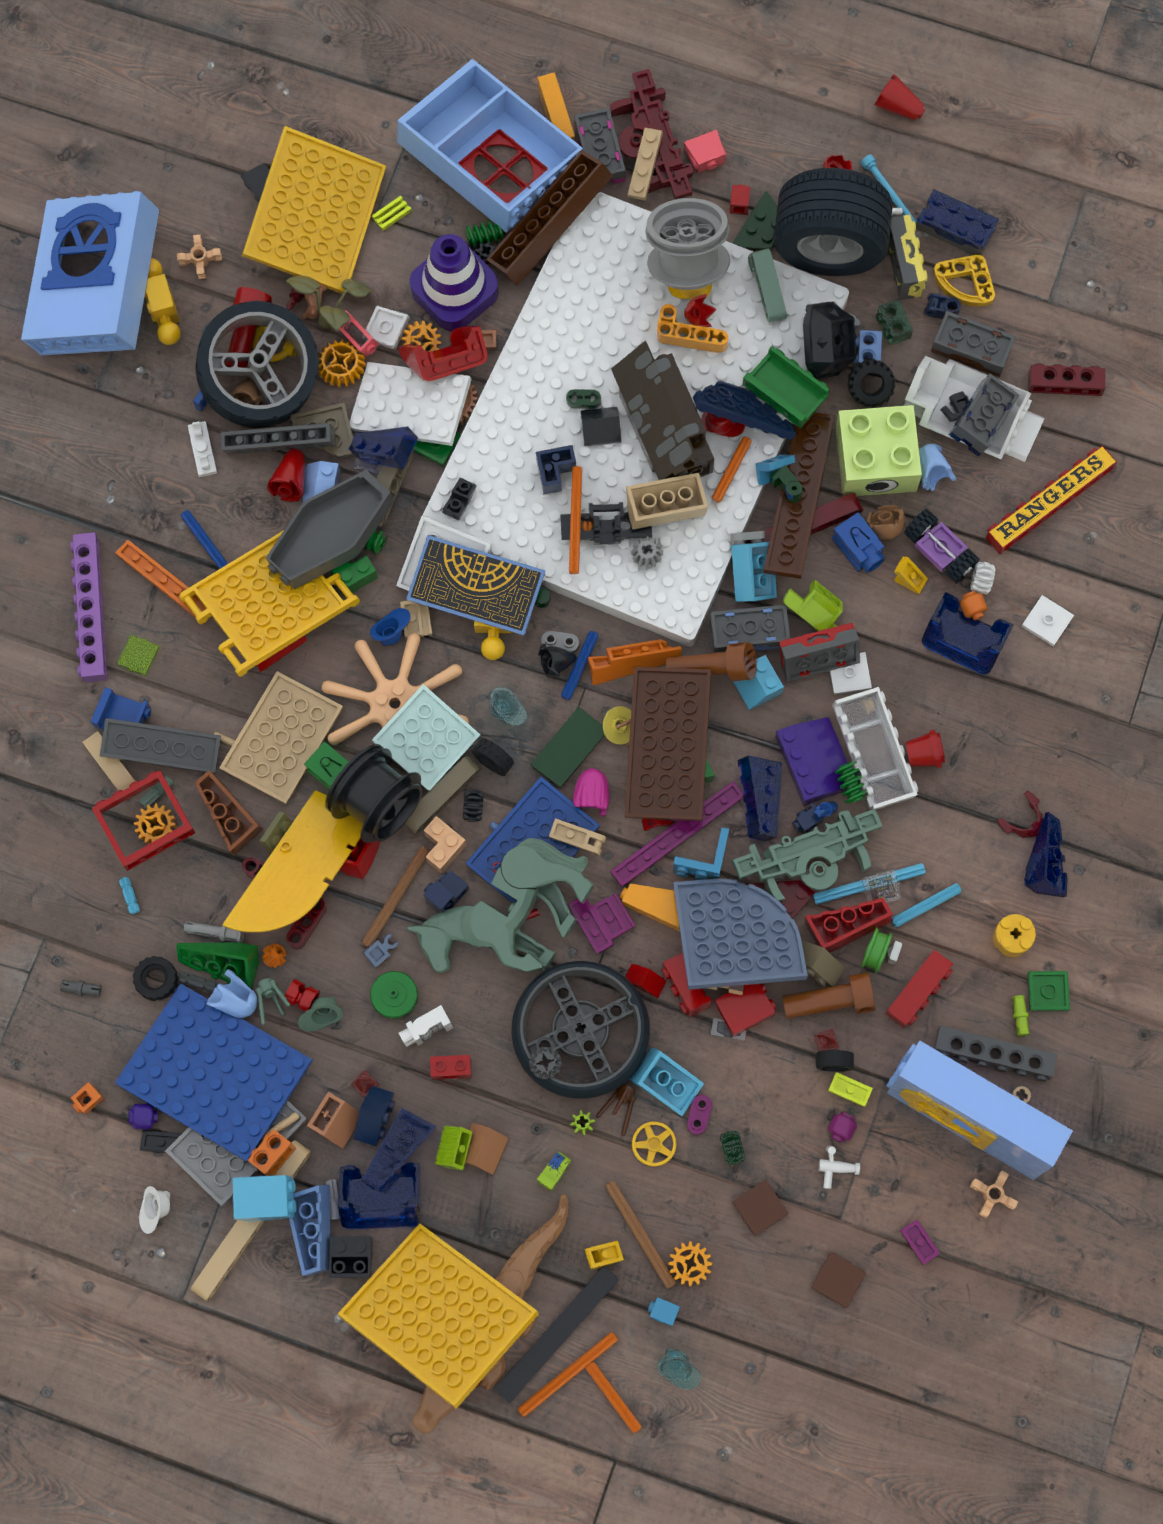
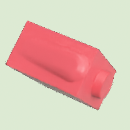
M717 129L684 142L683 151L697 173L713 170L718 165L724 164L727 154L720 141Z

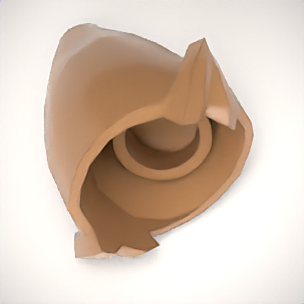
M252 379L242 381L231 392V396L235 399L252 405H259L263 396H259L258 389Z

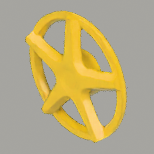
M652 1121L641 1125L635 1131L632 1138V1150L641 1163L653 1167L661 1166L670 1161L675 1154L676 1137L667 1125ZM650 1125L662 1126L666 1131L656 1136ZM645 1128L647 1140L635 1142L638 1133ZM670 1134L673 1139L672 1151L662 1144ZM636 1148L648 1149L647 1161L639 1156ZM656 1152L668 1156L661 1162L653 1163Z

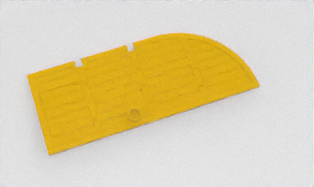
M315 790L222 926L242 932H266L285 927L303 917L316 905L329 886L328 883L324 882L325 879L332 881L352 852L351 849L347 848L348 845L355 847L360 840L363 825L351 815L342 819H335L325 807L327 795Z

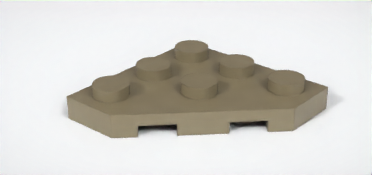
M345 402L291 415L293 426L330 423L335 427L336 446L318 448L338 459L357 455Z

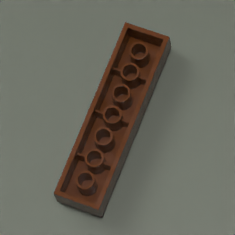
M581 150L486 259L488 263L499 274L518 286L613 177L611 172L601 161Z

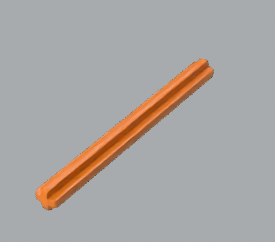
M580 466L572 468L569 574H579L582 467Z
M610 1332L518 1407L519 1413L523 1417L527 1416L618 1341L615 1334Z

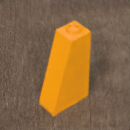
M555 72L537 77L538 96L546 118L575 141V135Z
M630 884L628 889L624 887L620 895L623 906L680 932L673 890Z

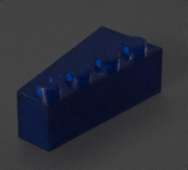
M748 755L738 760V767H741L742 774L740 781L744 788L743 802L746 803L747 808L745 815L748 836L751 839L768 841L777 838L782 762Z
M401 1107L367 1169L362 1182L380 1190L432 1134L436 1126Z

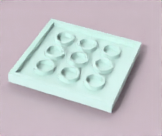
M423 684L372 739V742L389 749L392 753V760L407 773H419L421 775V786L429 792L480 737V734Z

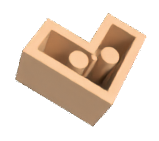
M437 816L424 829L425 836L436 844L426 856L427 863L442 874L467 846L466 840Z

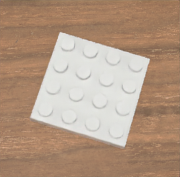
M423 515L421 516L396 586L409 591L428 535L489 553L492 543Z

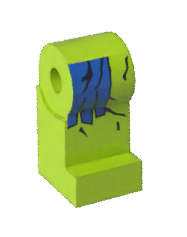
M558 1151L539 1175L537 1182L552 1192L568 1168L571 1159Z

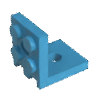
M721 828L714 865L675 856L673 873L682 878H687V876L695 877V880L719 879L729 829Z

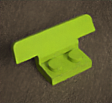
M815 579L810 583L809 594L804 599L791 588H789L783 598V603L817 631L837 627L834 622L843 612V602Z

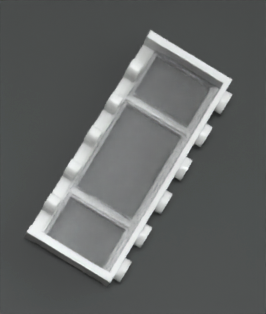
M879 687L835 700L832 704L852 762L857 761L854 768L860 769L856 774L862 775L859 782L865 784L861 788L862 790H867L864 796L868 797L866 802L869 810H878L913 799L917 796L918 792L917 784L915 781H912L910 775L912 774L911 767L904 759V748L902 745H899L897 739L899 738L898 731L891 723L892 714L889 709H886L884 703L886 702L883 691L880 692Z

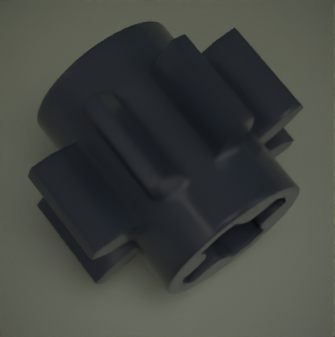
M489 242L483 245L480 243V249H475V253L485 264H489L486 259L496 249V246L492 247L489 245Z

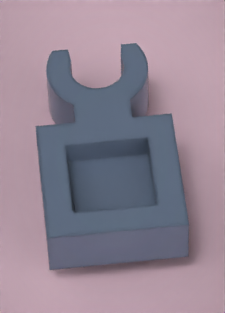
M386 934L382 939V943L379 940L374 941L362 952L374 968L390 956L387 951L388 949H393L398 945V942H393L391 945L388 943V939L392 936L391 934Z

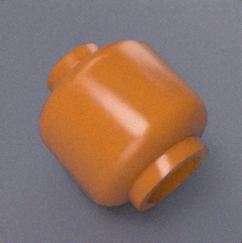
M976 591L963 595L960 606L966 618H973V620L984 617L983 613L987 611L988 607L983 595Z

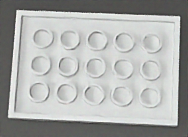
M368 362L349 422L351 431L452 446L472 379L467 375L452 374L433 381H424L409 367Z

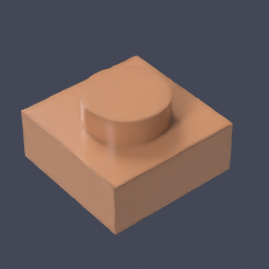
M481 330L486 350H497L496 330Z

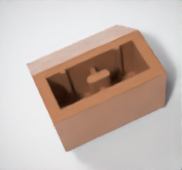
M327 1092L307 1127L344 1149L356 1129L359 1111L332 1093Z

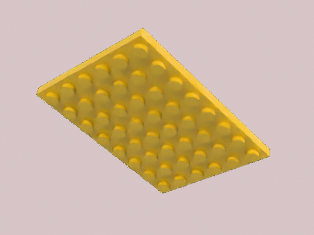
M284 126L242 256L293 276L310 277L328 289L342 294L345 290L341 286L342 282L352 277L386 165Z
M419 1224L340 1310L338 1315L457 1409L539 1313L426 1227Z

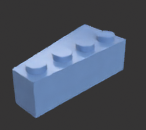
M318 1185L294 1193L296 1212L294 1213V1218H289L302 1276L315 1275L329 1270L330 1185Z

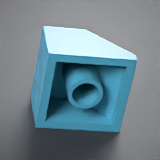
M766 655L756 659L757 671L754 679L732 681L749 711L783 693L784 686Z

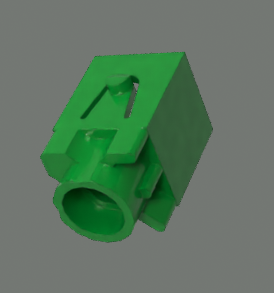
M324 741L304 763V766L311 776L330 790L333 782L349 761Z

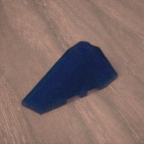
M1046 812L1026 866L1024 882L1025 886L1036 894L1067 897L1068 877L1067 873H1063L1062 862H1065V855H1062L1060 850V844L1063 843L1060 820L1050 812Z

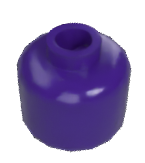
M134 1104L132 1109H129L128 1123L135 1130H149L153 1127V1123L158 1121V1111H154L153 1106L150 1104Z

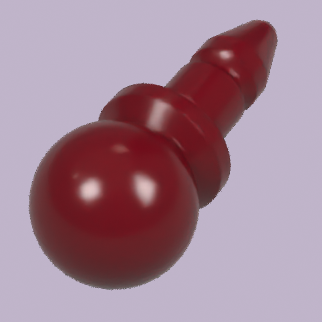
M292 288L286 309L289 311L293 309L296 302H300L304 297V294Z

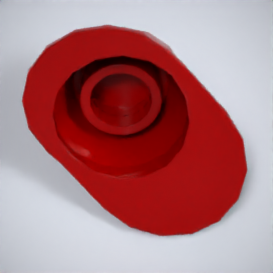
M708 412L702 414L701 420L703 425L711 433L733 438L739 436L745 429L744 424L734 423L723 417L718 418Z

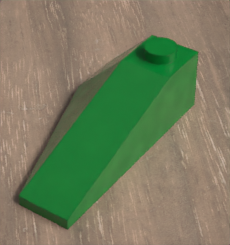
M240 942L178 943L176 945L178 962L197 971L203 970L211 974V978L222 979L227 984L231 982V979L224 974L227 969H230L252 990L259 964L257 945Z

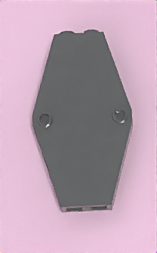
M364 470L306 500L301 504L267 555L266 559L269 563L267 567L274 575L276 573L279 574L280 580L286 586L290 585L296 589L354 559L360 554L394 502L391 492L367 470Z

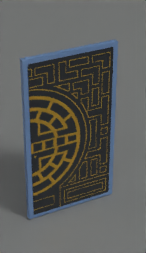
M428 535L406 600L525 636L546 571Z

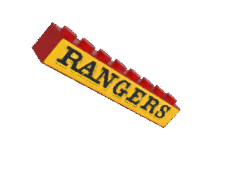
M1103 446L1098 449H1092L1087 454L1088 457L1084 460L1079 459L1076 461L1071 470H1064L1058 476L1059 479L1055 482L1051 480L1045 485L1043 491L1035 492L1030 497V501L1027 503L1022 502L1017 506L1014 513H1007L1002 518V522L998 525L995 523L987 530L986 540L1001 555L1113 470L1117 461Z

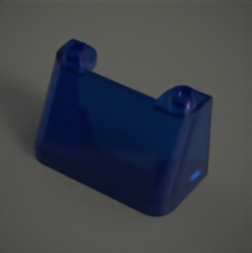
M945 592L923 634L922 644L927 649L979 674H989L1014 624L998 619L990 626L980 620L966 618L963 612L958 610L960 606L958 598Z
M409 1162L401 1167V1173L361 1174L360 1169L354 1165L341 1166L339 1170L338 1211L341 1225L347 1229L413 1227L419 1225L422 1221L420 1163Z

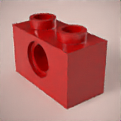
M470 1055L430 1057L432 1080L472 1078Z

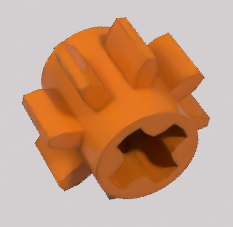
M273 943L271 946L267 945L262 950L265 953L262 956L263 962L268 967H281L286 962L284 957L287 954L283 946Z

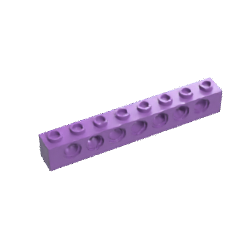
M95 532L74 534L70 547L71 552L74 553V559H71L72 569L75 570L72 582L73 587L76 588V594L73 595L74 604L77 605V612L74 613L75 622L78 623V630L75 631L76 640L79 641V647L76 649L77 657L80 659L78 675L82 677L84 682L107 680L99 538ZM84 552H89L86 557H81ZM90 569L88 574H82L84 570ZM86 587H91L89 592H83ZM92 605L91 609L84 610L85 606ZM93 622L90 628H85L87 623ZM89 640H94L91 646H86ZM90 658H96L92 664L87 663Z

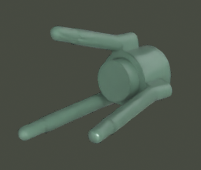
M265 978L258 983L259 988L255 990L258 995L261 1024L265 1025L262 996H265V998L272 997L282 1016L285 1013L276 996V992L287 1007L290 1006V1003L278 988L274 979Z

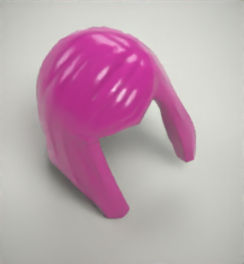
M589 768L582 772L577 780L573 794L574 807H579L581 810L582 807H596L600 809V816H606L610 801L608 780L600 770Z

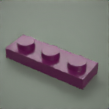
M577 898L568 903L570 911L577 919V923L596 955L614 946L588 900L583 904Z

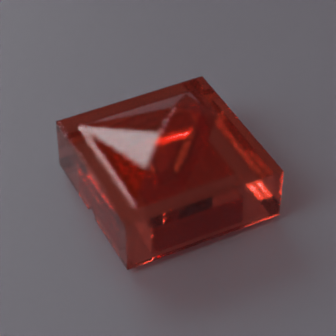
M833 1028L813 1035L819 1051L839 1048Z
M364 1070L351 1085L365 1098L371 1086L377 1087L379 1083Z

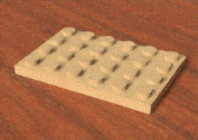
M277 671L219 769L287 805L307 771L304 763L325 741L342 712L343 706Z

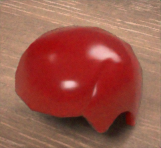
M831 155L826 158L823 164V168H842L848 170L853 168L852 161L845 160L843 155Z

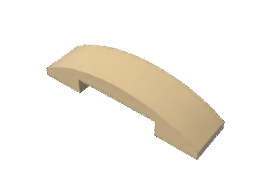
M98 731L82 742L118 791L129 788V785L135 782L119 759L100 757L102 736Z

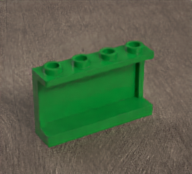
M773 346L769 348L768 354L751 373L747 372L743 377L742 385L754 392L760 399L800 429L829 395V388L824 382H819L811 372L803 370L795 360H790L780 349H775Z

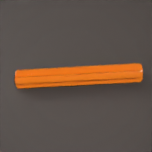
M742 437L712 495L713 501L717 503L722 501L751 445L752 440L750 438Z
M595 1362L590 1363L586 1367L587 1372L632 1433L639 1431L642 1428L640 1423Z

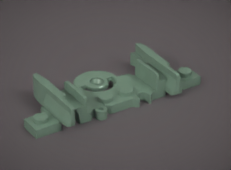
M845 810L838 814L839 822L831 825L828 823L824 824L825 832L818 831L816 826L812 832L795 837L793 842H791L789 836H784L780 842L781 845L775 844L770 846L762 853L765 859L763 861L755 844L750 845V854L732 861L739 880L757 873L760 881L764 883L766 892L775 897L779 902H784L785 897L780 892L775 879H783L785 875L789 878L800 876L802 881L812 889H827L837 879L838 866L836 863L843 860L845 855L853 852L862 873L868 872L871 862L863 845L868 842L867 833L882 828L876 810L864 812L854 816V818H852L848 810ZM813 858H823L831 865L827 867L824 862L815 861L810 865L809 874L806 875V865ZM816 867H821L823 872L818 873Z

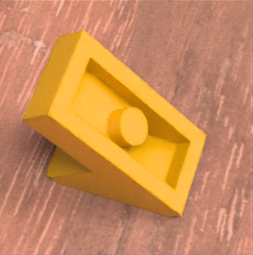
M903 556L894 571L897 575L894 581L916 594H920L928 580L909 557Z
M618 1241L585 1249L592 1270L624 1260Z

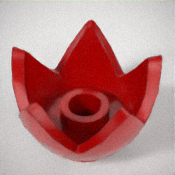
M707 294L699 295L687 304L684 316L690 324L712 327L706 319L716 311V308L703 303Z

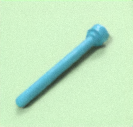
M873 155L866 156L860 162L865 170L871 171L877 181L886 188L896 207L902 208V215H911L912 221H915L916 224L917 221L876 167L877 164Z

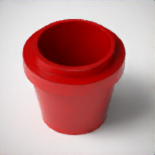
M930 730L925 735L906 741L911 767L941 768L942 763H946L941 736L935 730Z

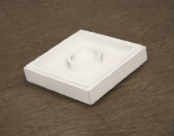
M376 306L366 330L379 345L396 350L410 317L407 314ZM363 334L362 338L367 341L368 338Z
M1042 595L1021 627L1054 647L1074 615Z
M865 652L860 653V663L830 671L834 695L872 689Z

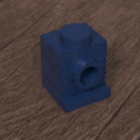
M814 803L810 804L808 811L804 809L796 815L797 818L792 824L797 832L801 831L802 834H806L823 823V816L818 817L817 814H814V810L817 809Z

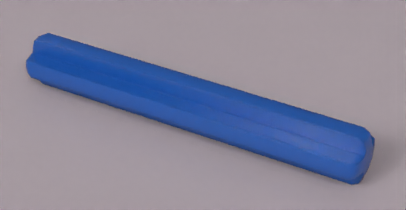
M189 510L184 511L181 514L182 519L217 567L221 569L228 564L191 512Z
M589 631L561 693L563 699L571 700L588 662V657H590L598 639V633L594 631Z

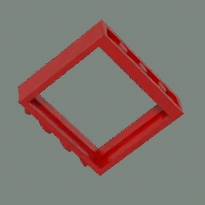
M160 770L149 773L146 776L147 778L141 781L138 780L131 783L129 788L116 791L111 798L98 801L92 808L126 871L195 834L192 825ZM160 782L184 825L125 857L102 813Z

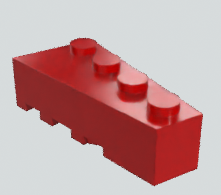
M881 898L859 903L856 906H846L834 911H824L821 914L806 915L805 925L815 943L831 953L875 931L876 927L881 928L891 923L893 913L885 899Z

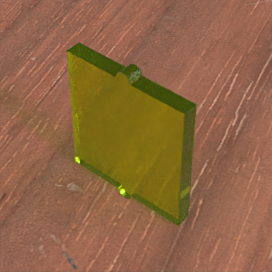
M130 635L117 665L129 669L130 672L135 671L146 676L159 649V645L147 641L146 638L141 639Z

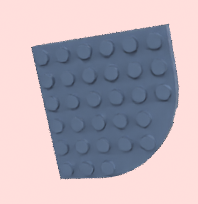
M732 879L673 882L688 990L807 980L808 975L797 925L794 919L786 912L787 909L771 894L752 884L748 886L737 883V880Z

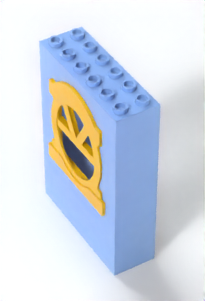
M919 1041L917 1045L912 1044L886 1085L889 1088L887 1094L1031 1180L1036 1179L1054 1166L1073 1132L922 1041Z

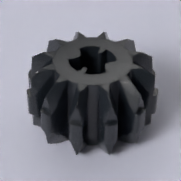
M477 789L465 791L463 805L464 820L475 822L482 819L483 791Z

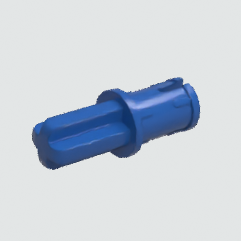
M834 801L822 802L816 807L817 809L814 810V814H817L818 817H828L832 813L837 812L838 805Z

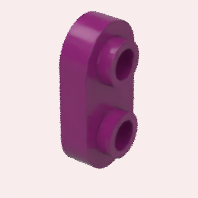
M698 1095L692 1102L687 1128L694 1135L704 1133L707 1128L712 1102L706 1095ZM703 1101L705 1102L706 1106L704 1108H700L698 1106V1103ZM694 1121H700L701 1126L695 1127L693 1125Z

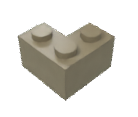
M801 940L807 974L815 977L814 981L823 987L825 985L835 986L845 967L825 948Z

